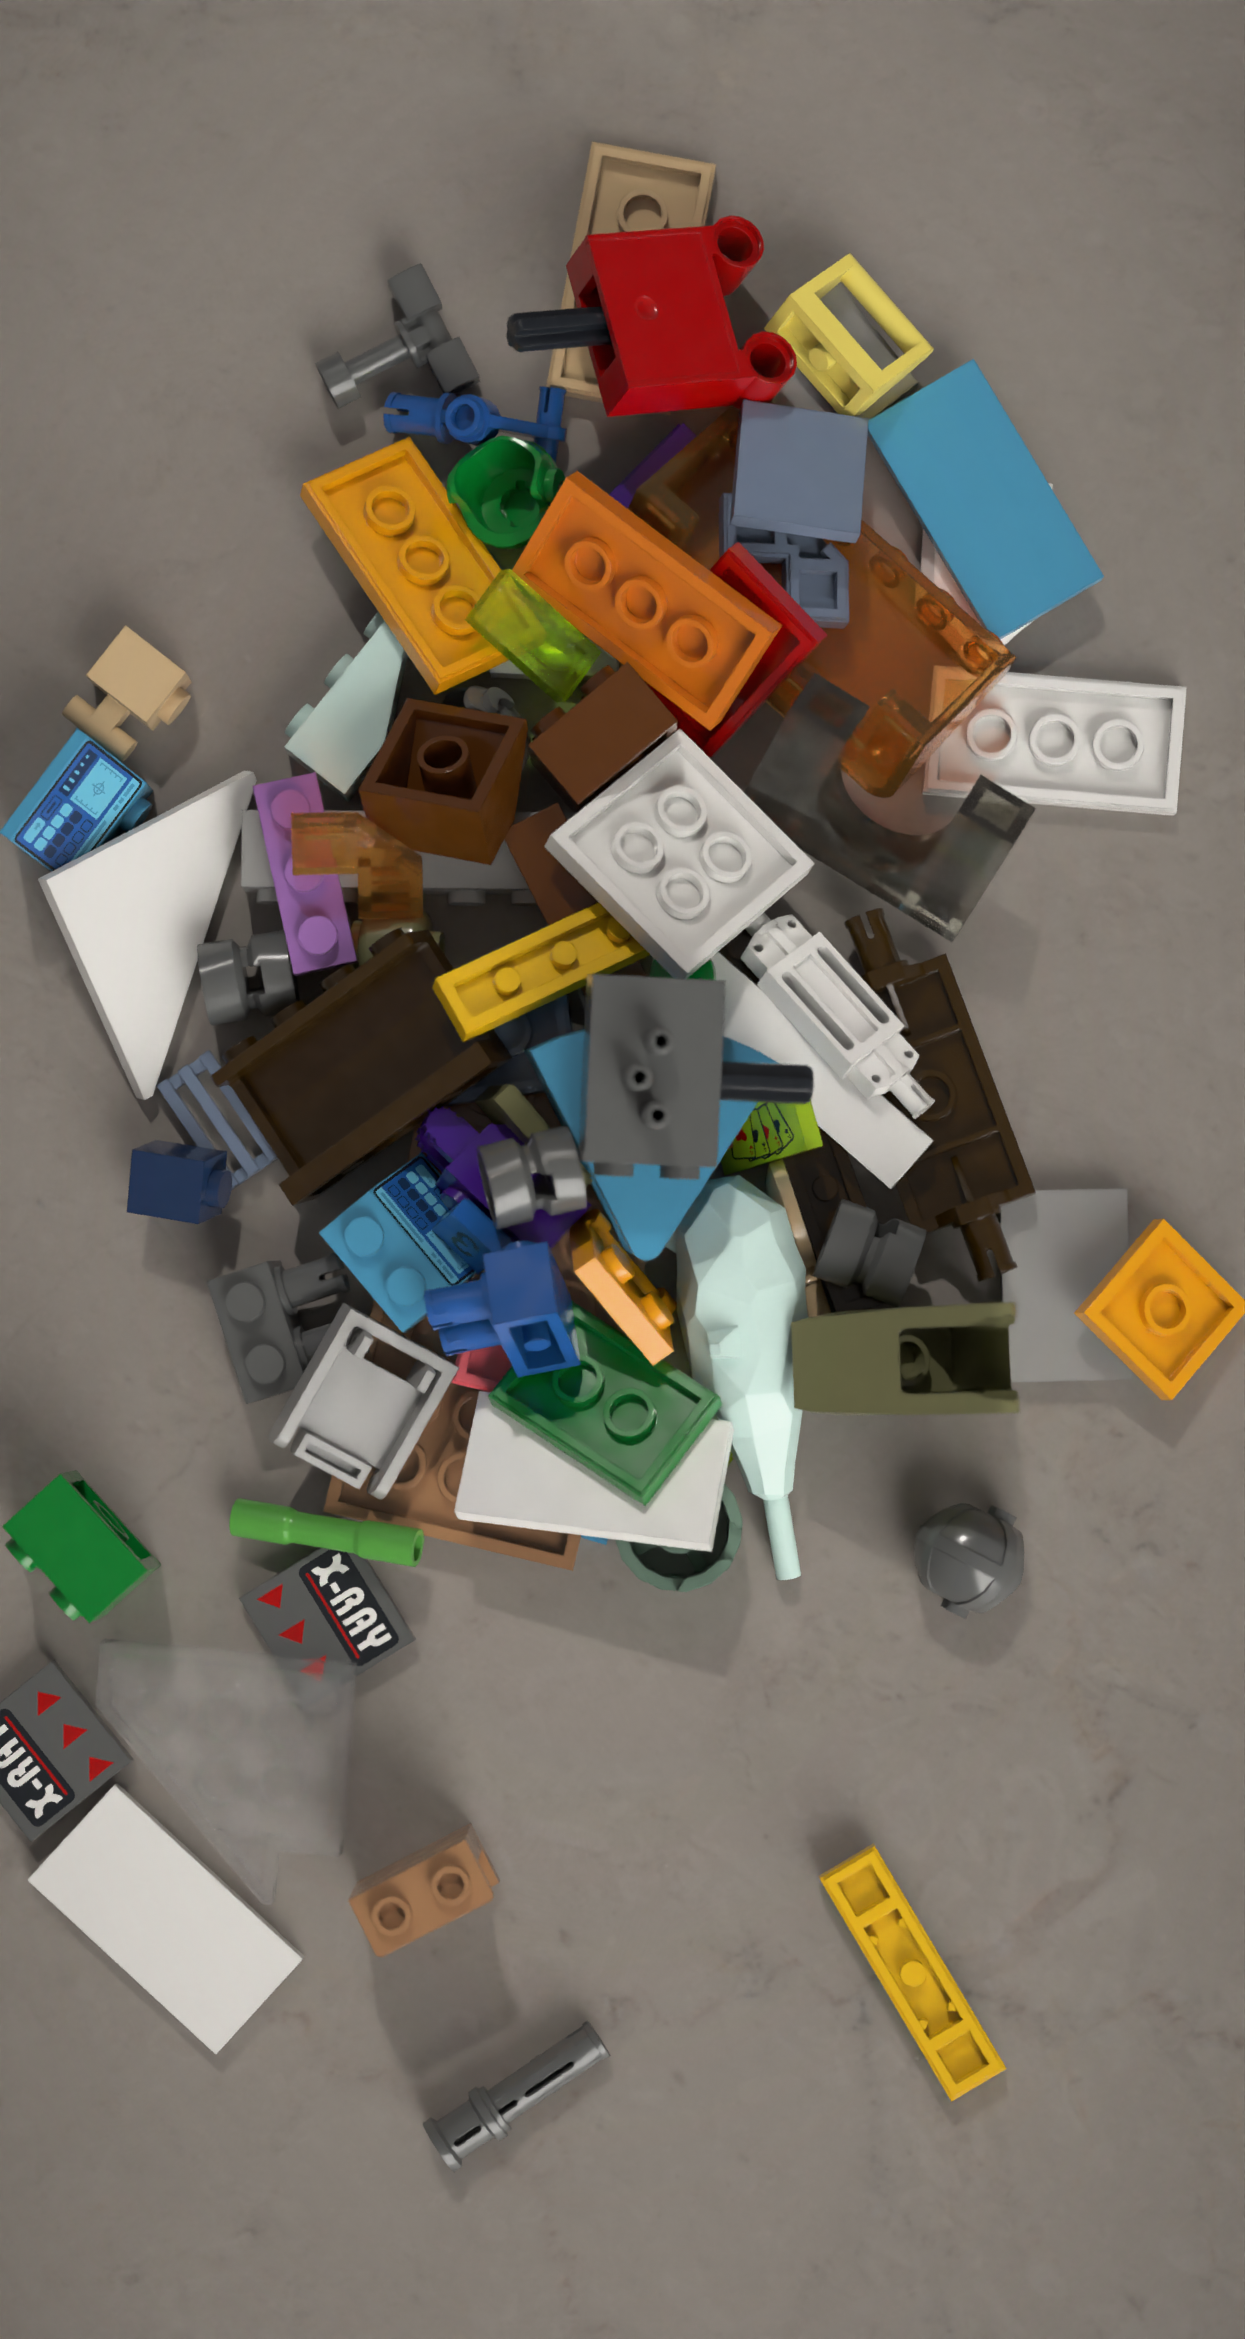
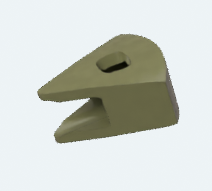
M1015 1302L840 1311L792 1322L794 1408L834 1415L1019 1413L1018 1392L1011 1388L1009 1324L1015 1323Z

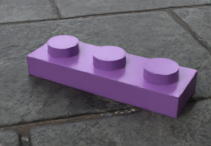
M316 772L254 785V795L293 974L300 976L358 963Z

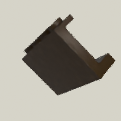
M397 928L387 933L369 947L373 955L371 959L356 970L352 964H348L329 975L319 984L324 992L308 1005L303 1000H299L277 1013L270 1020L275 1028L259 1041L254 1036H250L228 1049L222 1055L226 1065L210 1076L217 1087L227 1085L232 1087L289 1174V1177L278 1185L292 1206L318 1198L420 1125L425 1117H427L429 1111L433 1112L435 1107L437 1109H441L442 1106L445 1107L512 1059V1056L494 1029L463 1043L432 988L435 978L454 970L429 930L404 933L402 928Z

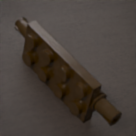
M883 908L866 912L874 934L872 939H869L860 915L854 916L846 920L844 925L849 931L864 971V975L861 978L905 1025L900 1034L920 1055L909 1074L935 1100L928 1110L914 1119L913 1115L891 1091L882 1094L934 1140L896 1184L909 1222L912 1225L927 1230L926 1235L951 1225L953 1229L960 1228L977 1272L978 1282L995 1277L987 1256L988 1250H992L1001 1274L1017 1268L1016 1261H1013L996 1214L1002 1212L1000 1207L1035 1195L1036 1191L947 955L945 953L924 962L909 965L908 960H900L884 918Z

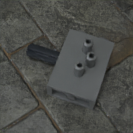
M599 974L587 975L579 1160L594 1162V1175L633 1177L634 1164L660 1165V1178L698 1180L700 1167L717 1168L720 1101L805 1105L811 1101L813 1095L814 1079L812 1068L808 1065L722 1061L726 981Z

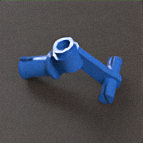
M539 387L540 394L536 423L502 417L497 406L490 400L472 394L457 397L454 393H443L440 398L391 392L386 399L384 407L397 409L399 412H409V414L403 416L384 413V426L388 433L393 434L408 433L435 436L441 444H450L456 439L479 446L495 438L499 432L534 439V443L543 447L556 463L559 442H565L567 429L561 428L567 390Z

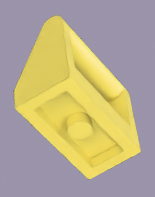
M851 253L791 293L764 327L766 332H773L783 337L792 346L796 354L799 370L838 414L856 417L867 410L924 361L934 350ZM840 282L845 285L904 353L883 370L878 367L820 300Z

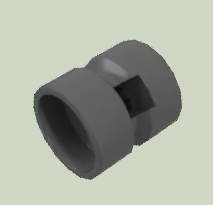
M284 930L251 935L247 946L240 947L233 939L197 945L202 991L208 1018L212 1026L245 1021L253 1009H258L265 1017L275 1016L289 1005L300 1000L297 976L293 974ZM261 966L264 986L250 989L246 967Z
M567 1125L531 1133L527 1145L520 1146L513 1138L477 1146V1160L482 1185L496 1229L530 1222L533 1220L536 1210L541 1208L550 1216L586 1208L587 1198L581 1165L572 1134ZM541 1173L532 1180L531 1174Z
M841 1199L824 1240L813 1276L843 1288H848L855 1282L862 1284L865 1296L898 1308L918 1262L927 1230L896 1218L881 1224L877 1220L876 1211Z

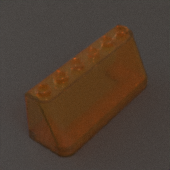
M734 406L729 407L638 487L627 508L708 570L719 559V498L723 493H732L739 418V410ZM861 518V531L856 543L823 539L827 544L831 542L848 560V625L844 629L822 628L828 636L766 702L861 788L876 797L889 798L918 771L1006 675L1017 657L1004 646L997 635L983 628L956 603L947 591L938 588L909 562L901 550L891 546ZM760 563L782 586L781 564Z

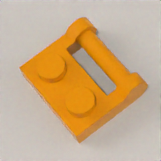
M590 1210L569 1231L574 1273L649 1362L655 1365L674 1351L670 1325L674 1323L672 1314L677 1307V1303L665 1288L660 1287L656 1289L610 1234L611 1224L600 1210Z

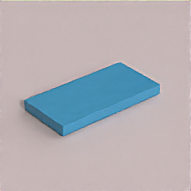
M974 359L869 420L868 437L992 644L1103 579L1104 575Z

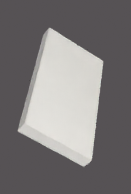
M933 666L922 794L1174 816L1177 813L1187 687Z
M479 1391L454 1510L458 1519L712 1552L734 1433L732 1422L711 1419L648 1504L644 1506L493 1406L488 1397L491 1392Z
M118 1783L104 1795L28 1878V1881L215 2054L222 2049L304 1958V1955Z

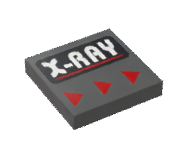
M319 1548L239 1598L305 1707L318 1701L416 1640L368 1559L361 1558L354 1553Z
M55 1660L47 1664L0 1702V1804L30 1842L134 1760Z

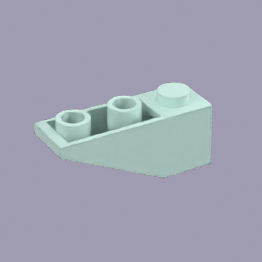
M379 612L375 614L364 630L363 634L369 638V641L355 658L345 654L336 663L324 681V684L330 690L315 708L308 703L305 704L294 716L284 732L291 738L284 746L288 755L309 772H316L318 779L348 802L358 791L359 785L365 779L394 724L408 658L407 653Z

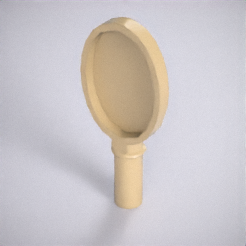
M779 1159L769 1162L765 1178L766 1195L786 1209L797 1249L806 1267L805 1292L808 1317L832 1313L821 1279L813 1276L816 1259L784 1161Z

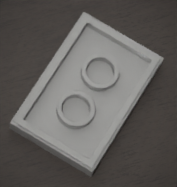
M1128 1188L1035 1190V1195L1000 1207L1002 1212L999 1213V1223L1013 1261H1016L1017 1268L1004 1274L1000 1272L1001 1303L1015 1302V1323L1009 1324L1011 1382L1133 1380L1132 1371L1074 1314L1129 1249Z

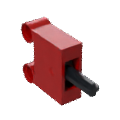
M730 215L720 218L712 226L586 235L566 264L577 308L514 313L507 320L506 338L508 345L518 352L588 347L607 417L734 406L740 409L743 400L770 403L791 379L797 367L796 354L792 346L783 337L773 332L762 331L753 334L738 350L724 296L731 295L740 286L761 259L764 251V241L760 231L752 222L740 216Z

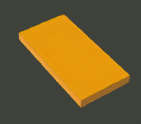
M410 436L303 483L300 497L434 695L542 644L545 636L544 631L483 542L471 532L456 503H449L447 490Z

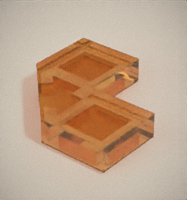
M358 812L291 813L293 875L358 874L359 919L423 918V864L421 855Z

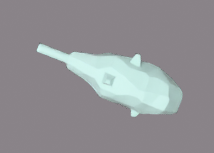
M740 1175L710 1179L705 1183L665 1245L677 1254L678 1319L692 1379L720 1396L722 1406L713 1418L714 1420L732 1422L734 1433L731 1452L741 1471L748 1492L763 1499L776 1579H794L801 1576L788 1494L793 1491L795 1460L803 1410L794 1408L791 1323L808 1318L805 1292L806 1267L797 1249L787 1212L783 1206Z

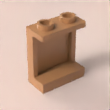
M470 1823L357 1881L348 1902L375 1955L384 1957L490 1902L494 1896L491 1887L498 1884L500 1879Z

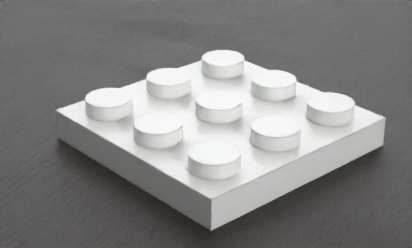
M678 729L553 832L544 846L673 978L687 979L801 881L815 864L681 729Z

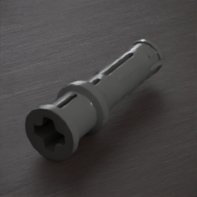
M588 2020L582 2024L583 2026L542 2054L534 2057L529 2063L489 2090L485 2086L475 2087L468 2092L469 2100L438 2121L429 2118L423 2122V2127L430 2140L453 2172L462 2167V2159L492 2138L501 2141L507 2137V2132L511 2130L509 2124L511 2121L549 2095L557 2092L562 2086L603 2058L606 2059L610 2056L606 2046Z

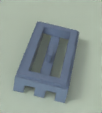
M208 1050L193 1063L187 1064L178 1070V1073L156 1086L198 1147L216 1149L177 1092L185 1084L188 1086L242 1166L232 1173L226 1164V1170L230 1171L232 1175L233 1190L277 1160L278 1157L232 1087L229 1085L219 1087L263 1151L262 1154L253 1159L197 1076L206 1070L212 1075L222 1068L213 1053Z

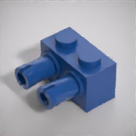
M531 1241L509 1243L502 1247L500 1251L483 1254L485 1272L481 1273V1280L424 1291L429 1323L433 1330L439 1329L442 1348L446 1356L502 1345L517 1377L581 1365L571 1295L547 1241L541 1243Z

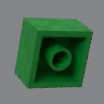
M77 1470L60 1473L2 1526L12 1537L5 1543L9 1552L29 1572H33L36 1568L41 1569L55 1585L49 1591V1595L58 1607L73 1621L81 1616L90 1624L104 1617L161 1565Z

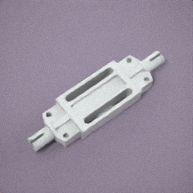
M764 912L745 928L752 938L740 958L759 978L758 987L841 1079L847 1077L867 1100L873 1096L891 1091L913 1115L914 1119L918 1118L920 1114H923L932 1106L935 1100L909 1074L920 1055L900 1034L905 1025L821 932L812 937L793 914L771 920Z

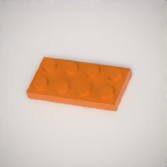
M578 471L566 477L508 576L624 665L628 662L646 683L708 730H712L721 722L782 627L781 624Z

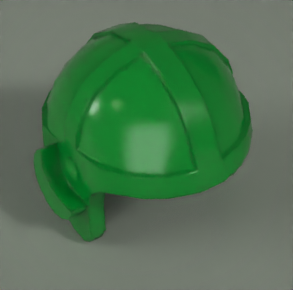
M499 436L475 447L459 460L448 475L447 497L450 504L458 503L467 526L480 541L500 549H519L529 542L558 493L560 485L565 481L563 471L557 468L553 458L540 445L514 437Z

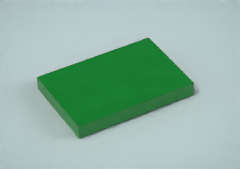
M572 1301L581 1365L523 1377H517L511 1366L489 1394V1400L493 1406L646 1506L721 1408V1398L663 1359L652 1365L629 1337Z

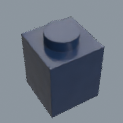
M154 1140L132 1149L127 1212L200 1224L222 1214V1209L226 1207L232 1190V1175L230 1171L226 1170L227 1151Z

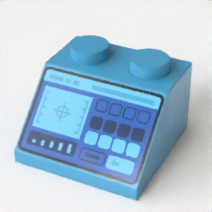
M77 728L0 830V833L16 847L52 872L117 838L123 831L128 832L141 825L153 807V804L147 801L153 789L147 782Z
M423 1153L418 1154L369 1190L319 1232L402 1333H407L427 1316L424 1299L425 1290L467 1283L477 1274L431 1230L450 1210L445 1206L440 1197L442 1191L435 1185L441 1174Z

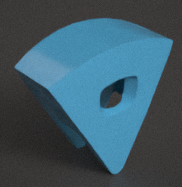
M584 1029L553 1037L524 1050L561 1126L567 1125L569 1127L577 1154L579 1151ZM723 1036L722 1061L780 1064L754 1048ZM720 1101L717 1165L757 1102ZM580 1161L592 1176L591 1179L593 1181L590 1184L622 1247L629 1254L635 1255L642 1260H652L660 1254L715 1170L714 1167H700L698 1180L660 1178V1165L634 1164L633 1177L594 1175V1162Z

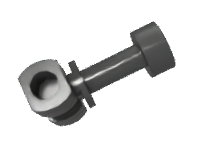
M422 263L412 266L387 280L388 287L404 318L394 322L399 335L346 362L343 361L339 352H336L315 363L338 409L361 398L356 385L411 358L416 368L428 363L443 393H454L457 395L480 382V376L460 337L451 338L438 313L442 309V302Z

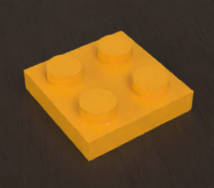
M1153 1219L1074 1314L1161 1400H1173L1245 1314V1300L1165 1219Z

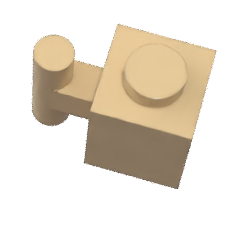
M125 625L86 674L92 684L107 696L95 709L80 696L76 695L66 705L62 715L123 762L133 752L138 743L119 728L130 714L152 731L161 720L167 725L171 724L183 711L191 698V694L185 690L192 681L184 670Z

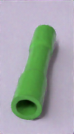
M238 1498L235 1501L230 1514V1533L236 1537L283 1545L291 1543L354 1553L364 1559L410 1567L418 1565L423 1552L424 1533L419 1528L372 1520L358 1522L300 1512L289 1506Z

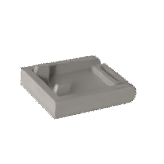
M343 1303L269 1434V1441L284 1448L290 1442L297 1428L300 1427L291 1445V1452L295 1456L357 1489L361 1488L372 1466H374L376 1469L368 1482L367 1493L382 1500L391 1489L459 1367L443 1356ZM372 1335L417 1359L406 1380L364 1358L373 1342Z

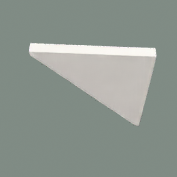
M242 771L38 878L136 1098L146 1100L154 1094L198 960L197 945L204 942L242 827V810L248 809L254 791L253 786L256 784L257 779L252 771Z

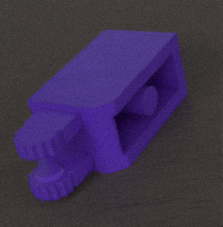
M443 1106L441 1109L435 1107L433 1112H428L427 1117H425L420 1126L421 1128H418L416 1132L418 1135L415 1140L418 1141L417 1147L421 1148V1153H427L426 1158L442 1172L435 1185L442 1191L440 1197L443 1203L451 1210L464 1198L469 1199L492 1220L480 1176L477 1146L513 1138L520 1146L525 1144L505 1124H489L479 1134L462 1117L458 1118L456 1116L457 1112H452L450 1108L444 1109ZM541 1173L531 1174L532 1180ZM587 1201V1206L584 1209L550 1216L543 1208L537 1209L532 1221L500 1229L511 1238V1242L531 1241L541 1243L547 1241L550 1249H552L587 1212L591 1204Z

